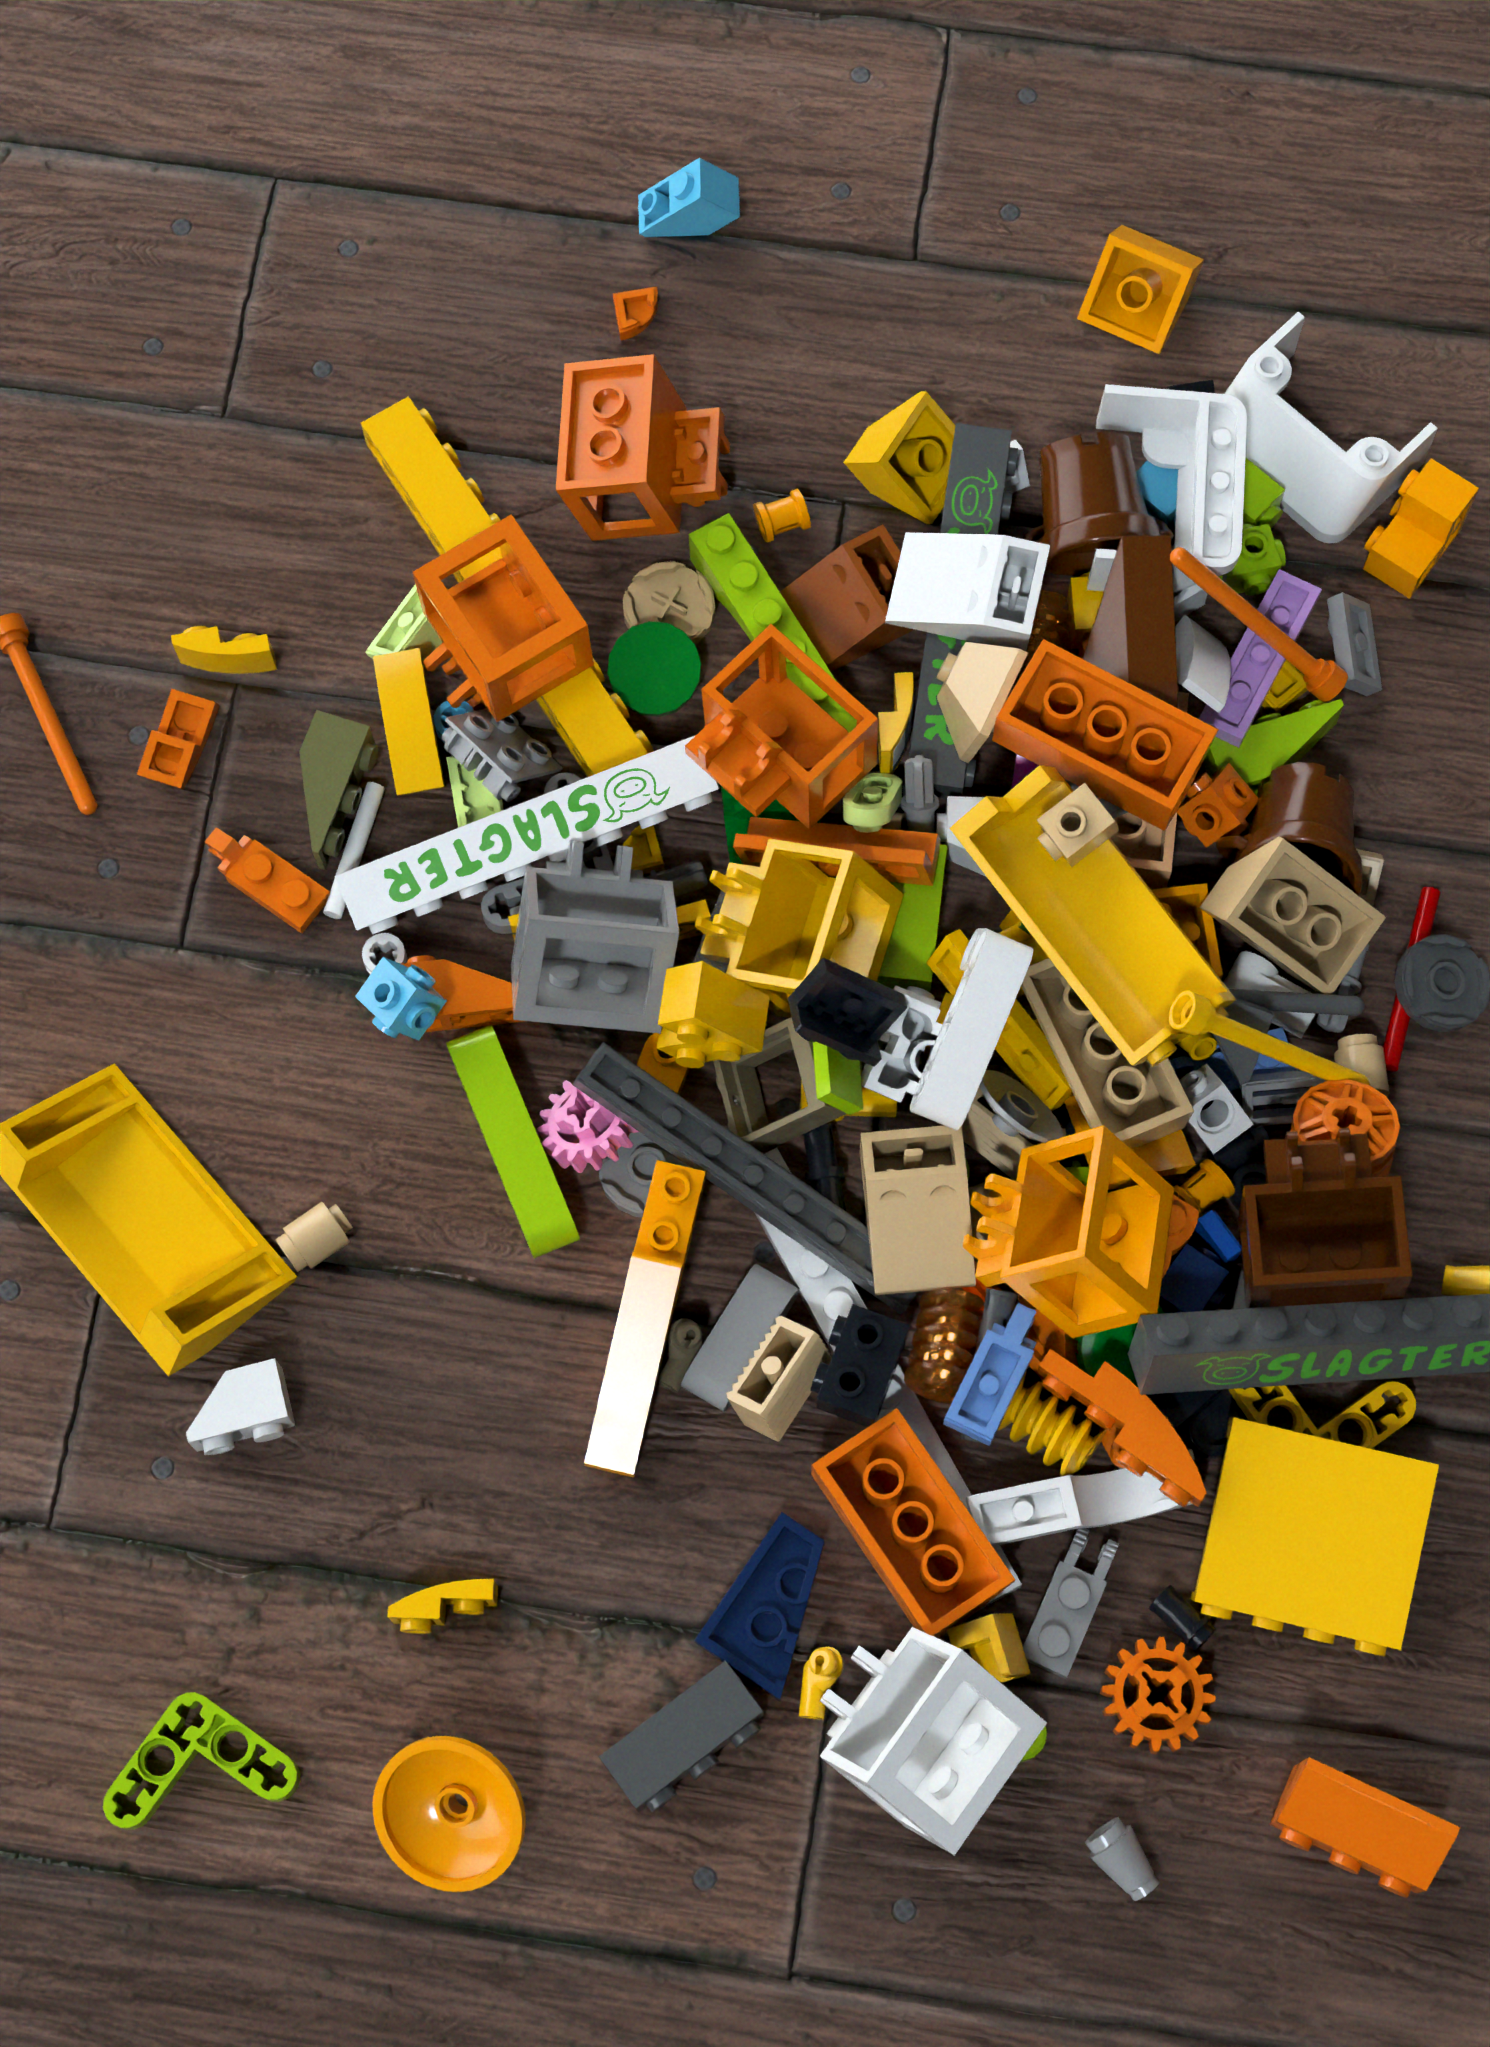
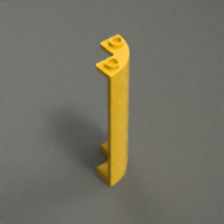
M1039 765L1003 797L986 796L953 824L950 830L1132 1066H1136L1148 1060L1152 1067H1155L1177 1050L1176 1043L1188 1036V1034L1173 1029L1169 1023L1171 1005L1180 993L1189 990L1208 998L1216 1013L1225 1017L1229 1016L1225 1008L1237 999L1111 838L1073 867H1071L1064 856L1056 862L1037 839L1044 833L1037 819L1072 793L1073 789L1055 767Z

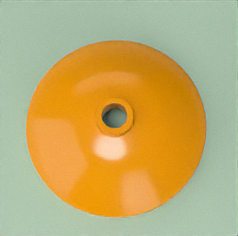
M433 1736L407 1745L386 1764L379 1775L373 1794L374 1824L385 1851L403 1872L428 1887L449 1892H464L486 1886L506 1871L522 1846L525 1835L526 1814L518 1785L499 1759L485 1748L471 1741L451 1736ZM455 1794L463 1796L468 1806L459 1804Z

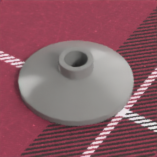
M994 1070L985 1071L980 1083V1089L987 1103L995 1112L992 1121L1003 1133L1011 1137H1015L1020 1133L1042 1143L1062 1137L1063 1132L1059 1121L1032 1091L1001 1072Z

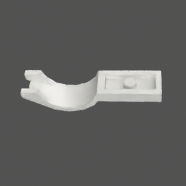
M1190 1449V1450H1188V1451H1189V1453H1190L1192 1459L1194 1460L1195 1458H1194L1193 1450ZM1126 1468L1092 1475H1066L966 1497L969 1513L992 1546L1078 1528H1093L1123 1523L1182 1507L1159 1490L1163 1484L1146 1471L1142 1477H1138Z

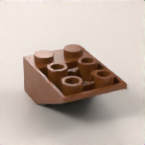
M884 524L842 544L780 591L831 672L915 630L885 623L901 552Z

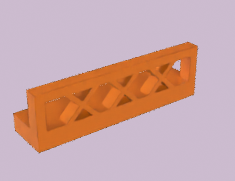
M750 817L747 834L736 833L733 848L744 865L757 867L761 865L769 839L850 850L858 854L889 882L933 886L941 840L937 833L880 829L876 832L865 833L856 831L853 826L816 823L811 829H808L800 821ZM809 860L827 876L837 877L840 865Z

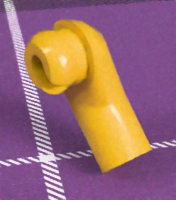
M829 1646L817 1648L805 1663L798 1717L824 1720L826 1706L820 1702V1699L827 1689L833 1686L843 1671V1659L835 1648Z

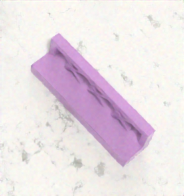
M1279 569L1257 610L1296 642L1322 589ZM1247 628L1230 659V686L1224 708L1218 713L1206 704L1199 720L1217 728V738L1239 748L1286 659L1252 630Z

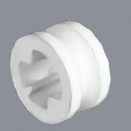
M380 933L373 935L366 941L362 950V958L369 974L377 966L375 965V963H378L375 953L378 950L387 953L394 949L396 951H392L395 962L400 964L407 963L408 958L404 945L398 937L390 933Z

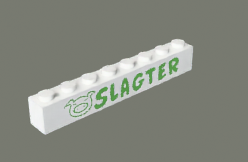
M696 735L336 875L335 878L356 930L369 926L372 934L398 925L399 922L396 915L414 908L416 916L419 917L444 907L441 897L459 891L461 899H465L488 890L489 888L485 880L504 874L506 882L524 876L526 867H532L531 862L546 856L549 857L550 861L560 862L565 860L569 840L585 842L593 838L596 847L623 837L621 827L639 821L641 829L669 819L666 810L684 803L688 812L713 802L711 792L720 789L718 783L685 753V745Z

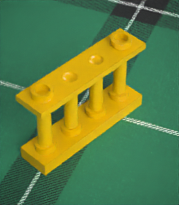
M1011 909L999 925L1003 930L999 934L1032 947L1034 950L1030 965L1048 959L1049 957L1036 940L1018 927L1020 920ZM960 929L946 935L926 962L953 997L965 972L960 969V965L969 943L968 938ZM1020 987L1016 998L1025 994L1022 987ZM1015 999L995 1050L1022 1084L1032 1091L1051 1111H1054L1071 1095L1072 1090L1038 1020H1033L1017 999Z

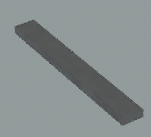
M602 1042L575 1079L573 1086L690 1168L706 1171L705 1178L900 1315L907 1309L917 1292L875 1295L868 1227Z

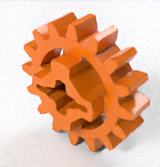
M1164 1637L1157 1638L1154 1649H1149L1145 1641L1139 1639L1135 1642L1136 1655L1132 1656L1130 1652L1122 1648L1117 1653V1657L1123 1666L1119 1668L1108 1665L1104 1673L1114 1680L1113 1685L1109 1684L1100 1688L1101 1695L1112 1698V1704L1104 1708L1102 1712L1104 1716L1117 1715L1119 1722L1113 1729L1115 1735L1121 1734L1125 1730L1132 1733L1130 1747L1136 1748L1143 1739L1148 1740L1150 1753L1157 1754L1162 1741H1166L1171 1751L1175 1752L1181 1748L1180 1735H1183L1191 1742L1199 1737L1197 1730L1193 1726L1194 1723L1201 1725L1209 1724L1211 1717L1201 1709L1202 1706L1211 1705L1216 1702V1696L1203 1692V1687L1211 1682L1213 1677L1212 1674L1198 1675L1196 1668L1200 1665L1202 1658L1198 1655L1189 1661L1183 1657L1185 1652L1184 1643L1180 1642L1173 1651L1166 1650ZM1163 1661L1173 1665L1174 1668L1170 1672L1155 1671L1144 1662ZM1126 1677L1130 1679L1129 1682L1134 1687V1703L1128 1709L1123 1698V1687ZM1186 1682L1189 1683L1192 1694L1189 1713L1186 1712L1187 1709L1181 1703L1182 1686ZM1147 1684H1150L1155 1689L1161 1685L1167 1688L1169 1693L1165 1696L1164 1700L1168 1707L1161 1702L1156 1703L1154 1706L1148 1703L1146 1698L1151 1690ZM1146 1718L1159 1719L1167 1727L1170 1726L1171 1729L1153 1730L1142 1726L1140 1723Z

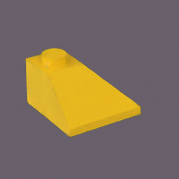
M920 391L867 427L843 463L871 494L925 524H933L944 507L955 424L926 391Z

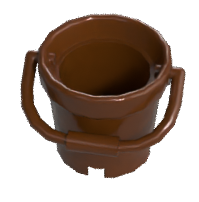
M1097 432L1098 442L1082 443V437L1079 434L1055 441L1041 449L1038 461L1044 525L1031 529L1022 539L1034 542L1040 539L1038 543L1050 545L1045 571L1055 575L1078 576L1088 573L1091 570L1096 548L1117 550L1122 536L1171 535V539L1173 538L1172 531L1164 521L1147 513L1132 457L1129 436L1118 432Z
M1295 762L1279 766L1271 771L1269 782L1263 784L1262 781L1258 786V802L1255 805L1249 833L1244 838L1241 836L1222 837L1216 841V848L1222 856L1235 863L1275 838L1282 837L1359 896L1362 890V861L1354 846V791L1348 780L1340 773L1339 782L1325 776L1326 766L1321 764Z

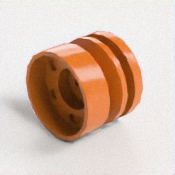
M1349 1079L1328 1080L1311 1087L1298 1100L1290 1132H1298V1142L1336 1139L1339 1128H1350V1135L1368 1134L1372 1177L1390 1175L1400 1124L1397 1110L1384 1094L1372 1086Z

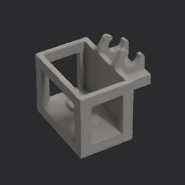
M569 840L566 862L546 861L545 868L526 867L511 962L513 1020L661 1034L662 1027L658 1025L665 974L666 969L672 968L674 965L679 938L673 881L644 879L643 870L631 869L633 847L617 846L613 871L582 868L584 842Z

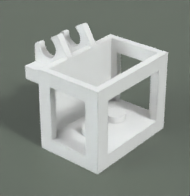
M912 1627L894 1652L887 1649L880 1660L861 1646H858L851 1659L872 1677L852 1705L830 1689H827L820 1702L835 1713L838 1718L826 1733L832 1739L820 1757L904 1827L955 1856L1047 1722L962 1649Z

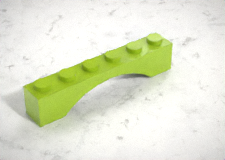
M730 513L688 534L690 560L697 571L708 580L714 591V597L735 618L751 642L772 624L836 680ZM786 658L787 678L850 733L857 726V720Z

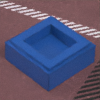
M1211 1210L1198 1219L1193 1233L1203 1247L1212 1251L1222 1260L1223 1264L1221 1267L1224 1269L1235 1263L1242 1251V1246L1216 1211L1213 1212Z

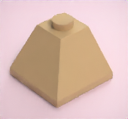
M965 642L957 656L950 652L947 654L936 676V679L943 682L937 695V700L960 760L969 764L989 737L996 717L1002 709L1028 655L1027 652L1019 648Z

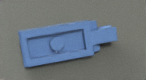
M1018 1303L1006 1327L994 1323L992 1329L987 1330L944 1418V1425L988 1446L991 1445L1033 1358V1350L1037 1342L1027 1338V1335L1035 1320L1034 1316L1037 1311Z

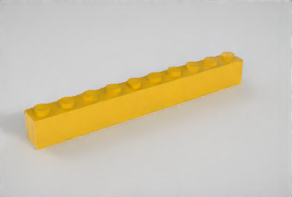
M409 396L361 422L366 445L439 555L444 554L500 521L496 513L488 515L481 505L485 501L476 482L472 478L465 480L458 471L461 464L450 444L445 443L441 445L434 435L438 430L425 408L418 411ZM500 546L453 573L457 582L460 583L501 559ZM594 658L593 666L536 699L587 777L654 751L643 731L638 730L634 733L626 721L630 716L617 693L609 695L602 685L605 678Z

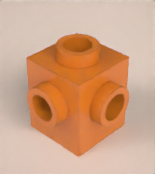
M1228 763L1211 776L1204 772L1195 778L1186 794V799L1179 806L1177 813L1182 818L1187 831L1193 836L1198 837L1207 848L1221 837L1238 836L1249 825L1245 818L1257 804L1258 797L1232 765Z

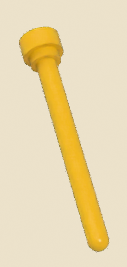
M1183 991L1175 998L1171 1005L1169 1023L1173 1029L1185 1034L1195 1036L1210 1032L1326 1081L1349 1079L1369 1085V1079L1364 1074L1216 1013L1208 998L1192 991Z

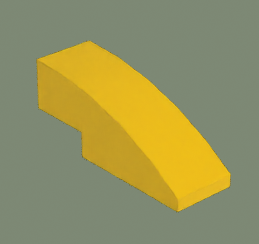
M420 648L373 656L397 796L445 788Z

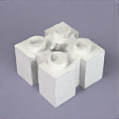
M905 994L907 1009L886 1031L891 1034L885 1050H880L882 1059L875 1067L865 1063L861 1073L862 1087L900 1103L905 1092L911 1095L914 1094L922 1075L918 1070L919 1063L915 1060L917 1052L919 1050L924 1051L926 1046H930L931 1053L942 1027V1024L936 1022L941 1011L940 1009Z

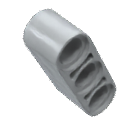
M754 1264L689 1366L681 1382V1387L719 1410L726 1412L731 1406L726 1392L733 1391L732 1384L738 1382V1375L744 1374L743 1367L749 1366L748 1359L755 1357L754 1351L760 1349L759 1342L766 1341L764 1334L771 1332L770 1326L776 1324L775 1318L780 1316L786 1317L800 1289L760 1265Z

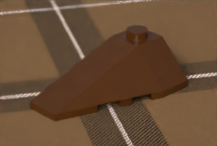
M1171 535L1122 536L1107 578L1095 622L1089 634L1083 660L1178 708L1173 574L1170 561Z

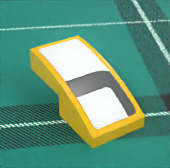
M913 672L894 673V711L878 712L880 773L893 774L908 744L913 718Z

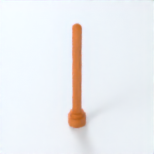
M1177 547L1170 553L1171 563L1304 674L1303 680L1307 683L1306 688L1310 693L1322 702H1328L1341 692L1348 679V674L1333 660L1325 661L1322 658L1316 660L1185 548Z
M19 613L0 616V649L4 654H9L79 811L84 815H91L97 810V802L26 648L29 644L27 638L30 634L28 627Z

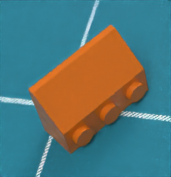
M1310 1757L1293 1766L1270 1822L1271 1826L1282 1830L1279 1839L1304 1851H1309L1312 1844L1331 1853L1328 1860L1331 1864L1353 1874H1359L1360 1869L1363 1868L1380 1876L1379 1886L1408 1898L1410 1891L1416 1894L1427 1891L1460 1830V1827Z

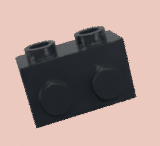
M826 958L821 959L788 997L794 1029L802 1038L809 1042H819L839 1051L850 1060H859L873 1067L882 1059L877 1041L907 1009L904 994Z

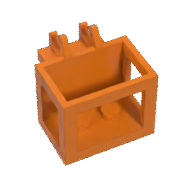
M654 354L565 363L556 492L592 541L680 533L682 503H687L693 507H700L705 504V501L720 500L721 496L727 495L728 484L718 469L719 452L723 455L730 452V442L724 434L725 415L720 407L687 410ZM634 492L651 517V519L604 523L602 520L604 495Z
M512 514L412 572L423 614L443 642L423 660V665L427 671L433 672L439 664L451 658L441 666L446 675H451L461 669L467 677V680L447 697L451 707L458 708L464 700L474 695L467 701L473 707V710L475 711L485 705L496 722H499L594 665L588 624ZM500 546L501 559L447 590L441 580Z
M770 624L701 689L705 727L685 745V753L755 817L776 799L808 829H811L877 765L878 718L775 626ZM758 658L759 678L731 703L724 697L723 690ZM786 658L857 720V726L850 733L787 678Z

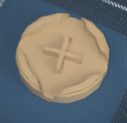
M675 561L655 563L640 570L632 579V583L628 586L627 592L625 591L622 599L624 620L628 629L649 621L669 623L684 631L695 645L711 630L716 615L714 591L706 577L696 570L695 572L690 568H686L685 564Z

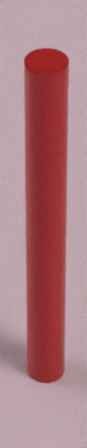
M1423 887L1421 889L1407 949L1431 935L1441 893L1436 888ZM1397 993L1383 1045L1386 1071L1391 1072L1398 1071L1410 1022V1017L1400 1004Z

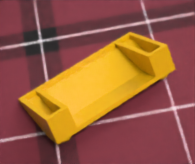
M115 1063L0 1123V1176L168 1377L208 1353L295 1282L296 1274Z

